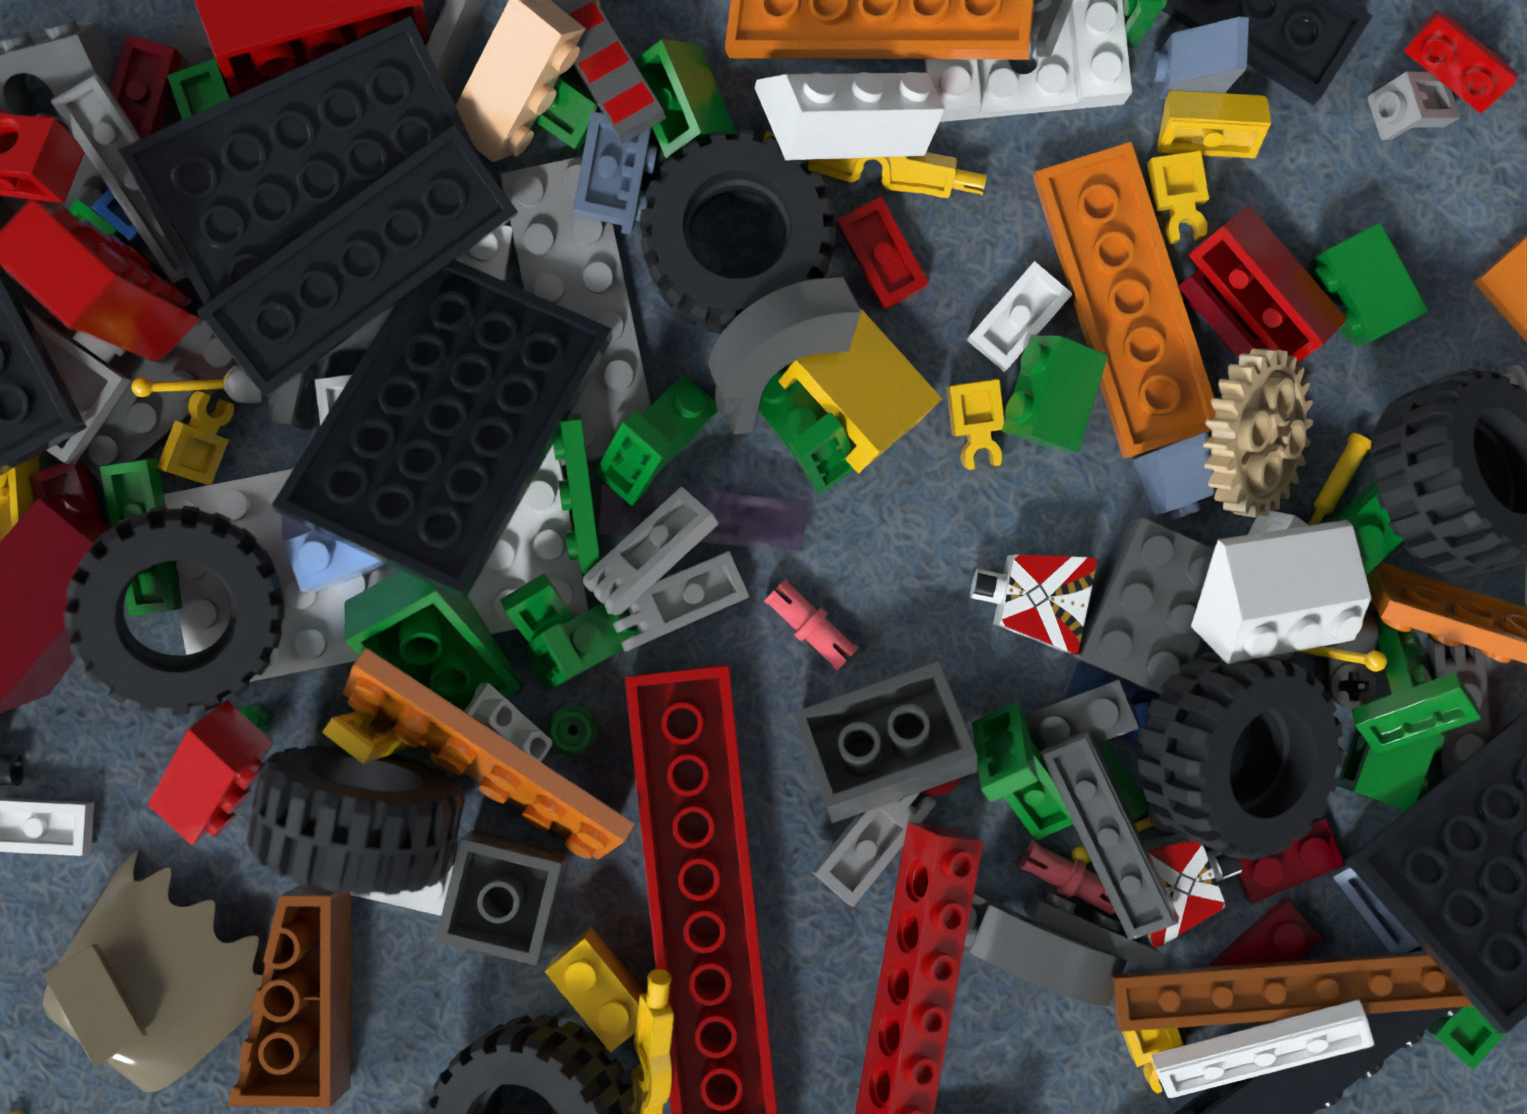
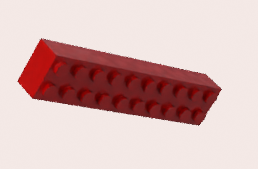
M730 664L630 674L625 677L655 966L656 970H665L671 976L668 1004L674 1015L669 1053L672 1071L669 1095L671 1114H778Z

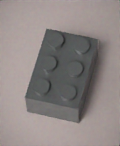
M1143 517L1129 520L1085 618L1078 654L1070 653L1069 657L1118 679H1123V681L1160 697L1163 693L1160 689L1161 685L1172 674L1177 676L1180 674L1178 668L1194 658L1201 643L1202 637L1191 625L1215 549Z
M939 661L793 712L832 823L977 772V753Z

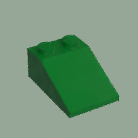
M401 570L345 601V641L359 656L367 648L462 711L471 703L475 690L480 683H489L503 697L522 688L520 679L469 597L464 600Z

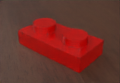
M882 197L837 220L836 225L883 311L928 287L929 283Z

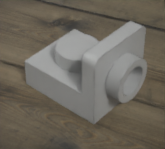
M1405 72L1368 97L1381 140H1392L1411 128L1446 127L1461 118L1452 90L1430 72Z

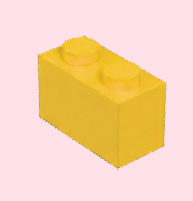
M590 927L552 958L545 973L611 1053L635 1033L640 995L646 993L596 931Z

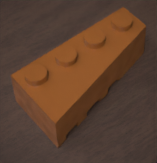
M301 884L279 896L263 960L266 965L260 988L255 992L251 1008L254 1014L248 1038L243 1041L238 1061L241 1063L236 1085L231 1089L227 1106L331 1107L351 1088L350 891L346 890L335 892L324 890L322 886L314 884L308 886Z

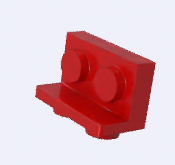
M1437 9L1424 21L1404 49L1407 55L1480 114L1515 84L1519 77L1518 72L1505 63L1498 53L1488 49L1468 33L1460 22L1450 18L1445 13H1440Z

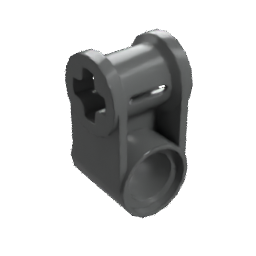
M1365 613L1362 627L1357 633L1355 640L1326 645L1325 647L1363 654L1376 651L1378 628L1373 614ZM1315 655V677L1322 683L1325 688L1324 691L1329 693L1336 708L1353 709L1372 702L1377 692L1376 671L1369 670L1365 664ZM1339 681H1352V691H1340Z

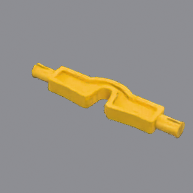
M766 130L763 143L767 142L770 135L775 137L774 132ZM926 152L925 156L808 159L809 171L819 172L850 183L860 179L866 161L877 160L883 167L881 183L885 189L922 193L942 198H949L952 189L983 195L987 177L985 173L980 174L956 169L957 159L954 157Z
M661 969L653 970L649 973L647 994L640 995L634 1047L641 1065H637L630 1072V1085L635 1102L629 1107L628 1113L663 1114V1106L668 1101L671 1091L672 1071L669 1053L674 1017L673 1011L668 1004L671 976H669L667 971Z

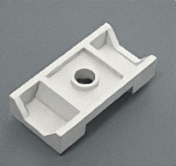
M1073 0L1052 55L1050 57H1038L1035 48L1032 55L1035 60V70L1028 74L1015 72L1010 67L1009 59H925L926 73H928L945 107L940 122L1124 104L1132 94L1123 0Z

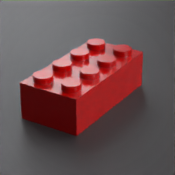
M195 0L213 53L233 97L410 16L425 46L429 41L423 0Z
M31 199L0 232V264L72 329L160 363L200 321V318L187 307L192 299L169 279L164 281L154 273L152 269L155 265L144 254L132 245L127 247L109 232L105 235L88 220L84 219L81 221L62 205H58L53 211Z

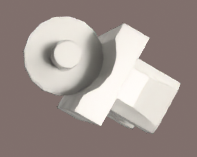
M480 683L475 690L471 703L463 712L541 762L551 748L552 740L489 683Z

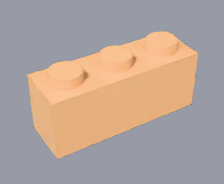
M509 0L455 106L475 148L492 162L511 155L518 156L528 147L534 135V132L530 129L537 116L543 114L555 99L556 90L553 88L560 74L566 72L579 55L580 48L577 46V43L586 28L551 0Z

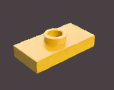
M356 711L333 717L322 732L362 764L399 752L407 746L406 743L399 740L392 733L393 727L377 716L374 719H370Z

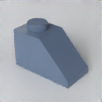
M1235 17L1172 33L1161 50L1155 51L1151 63V82L1158 83V99H1166L1168 92L1171 90L1225 93L1247 67L1249 17Z
M1207 432L1133 459L1154 515L1170 512L1172 520L1201 510L1198 500L1214 495V487H1209L1208 485L1213 469L1204 467L1205 462L1211 456V449L1204 447V442L1209 439Z

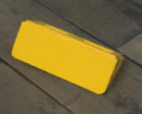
M1171 90L1168 92L1165 100L1157 153L1180 154L1201 150L1202 156L1256 158L1271 125L1268 99L1263 95Z

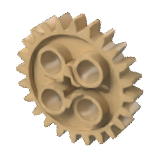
M1251 349L1250 354H1240L1239 365L1230 364L1228 366L1230 380L1220 379L1219 381L1222 393L1221 398L1211 400L1216 414L1215 418L1206 420L1207 427L1212 429V437L1204 442V447L1211 449V456L1205 462L1204 467L1214 470L1208 485L1209 487L1217 488L1215 501L1224 502L1223 509L1232 511L1233 514L1257 518L1258 516H1269L1270 510L1278 511L1280 509V498L1289 499L1290 497L1289 483L1298 484L1299 482L1296 472L1297 466H1305L1306 464L1302 451L1305 447L1310 446L1311 441L1306 437V430L1313 425V420L1306 419V412L1311 408L1313 400H1305L1304 397L1310 386L1309 382L1301 381L1305 370L1304 367L1296 366L1297 358L1295 356H1287V351Z

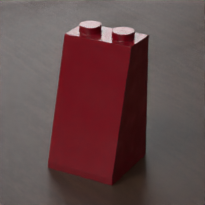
M63 494L38 498L0 542V713L48 696L75 660L69 646L72 638L70 628H65L64 611L68 604V596L66 594L70 581L84 555L105 531L113 528L107 526L93 514L92 506L77 496Z

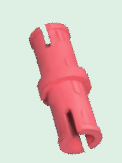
M786 578L776 589L790 604L775 590L764 602L769 604L797 631L794 636L800 642L806 639L833 666L832 668L837 671L847 660L833 647V644L847 658L851 657L858 647L852 644L825 618L828 613L822 607L817 610Z
M1034 840L1029 843L1026 850L1030 854L1029 856L1023 855L1019 863L1020 870L1026 871L1058 887L1057 892L1066 898H1070L1073 895L1103 910L1104 913L1110 916L1115 913L1098 874L1086 869L1085 863L1077 859H1071L1070 861L1039 845Z

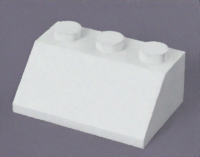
M928 73L785 74L758 79L755 84V90L785 160L925 156L945 111V107Z
M1347 520L1218 540L1191 627L1228 664L1355 640L1357 633L1362 627V620L1371 600V595L1353 525Z

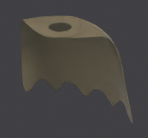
M137 849L116 871L58 964L91 944H98L148 1034L104 1063L144 1092H157L168 1087L187 1073L254 1012L251 1008L255 992L260 988L263 975H257L253 972V963L258 949L259 937L252 935L231 943H222L218 940L213 928L216 907L213 900H205L186 907L175 906L169 901L168 891L172 875L170 868H164L142 881H135L133 872L138 858ZM47 985L43 1000L46 1016L80 1043L50 986Z

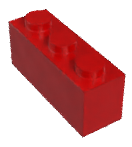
M1249 204L1188 255L1252 331L1262 340L1269 350L1287 351V356H1295L1297 358L1296 363L1324 345L1347 320Z
M228 700L224 701L222 705H219L187 730L148 805L192 846L207 833L213 838L218 836L236 818L237 814L233 811L251 794L252 791L248 787L258 779L260 767L264 764L262 761L273 745V742Z

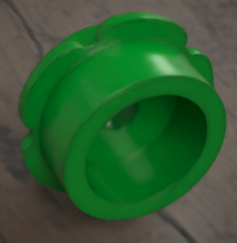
M577 705L572 709L563 707L556 711L551 718L552 727L548 732L552 745L557 749L564 750L568 755L584 753L587 750V746L594 744L598 737V725L592 721V713L585 707ZM571 725H575L578 728L577 734L572 735L569 733Z

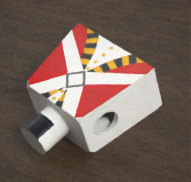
M1009 555L1007 556L1004 574L976 569L971 585L970 598L997 604L993 624L1057 650L1078 654L1098 559L1070 556Z
M1178 834L1144 840L1146 849L1178 913L1179 922L1174 926L1144 935L1142 938L1155 949L1221 911L1225 907V902L1217 881L1242 872L1238 858L1225 855L1213 849L1205 852L1203 845Z

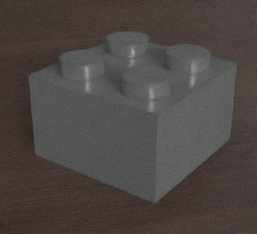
M471 830L459 841L435 941L537 966L546 951L569 853Z

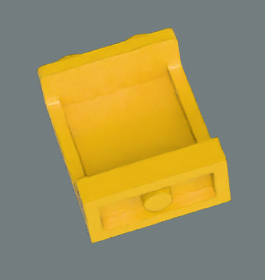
M860 309L861 313L849 352L815 354L795 360L788 364L789 368L778 381L786 389L798 380L827 413L830 411L843 426L845 433L857 445L845 460L858 474L917 425L942 400L941 396L862 309Z

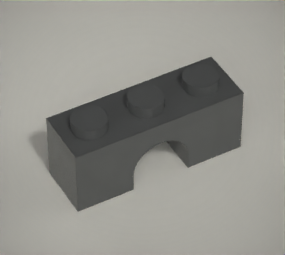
M70 19L46 27L44 30L47 36L32 39L29 31L1 39L0 110L14 115H22L36 106L27 88V73L43 80L51 89L55 98L96 74L103 79L110 90L117 62L99 23L78 27L76 20Z

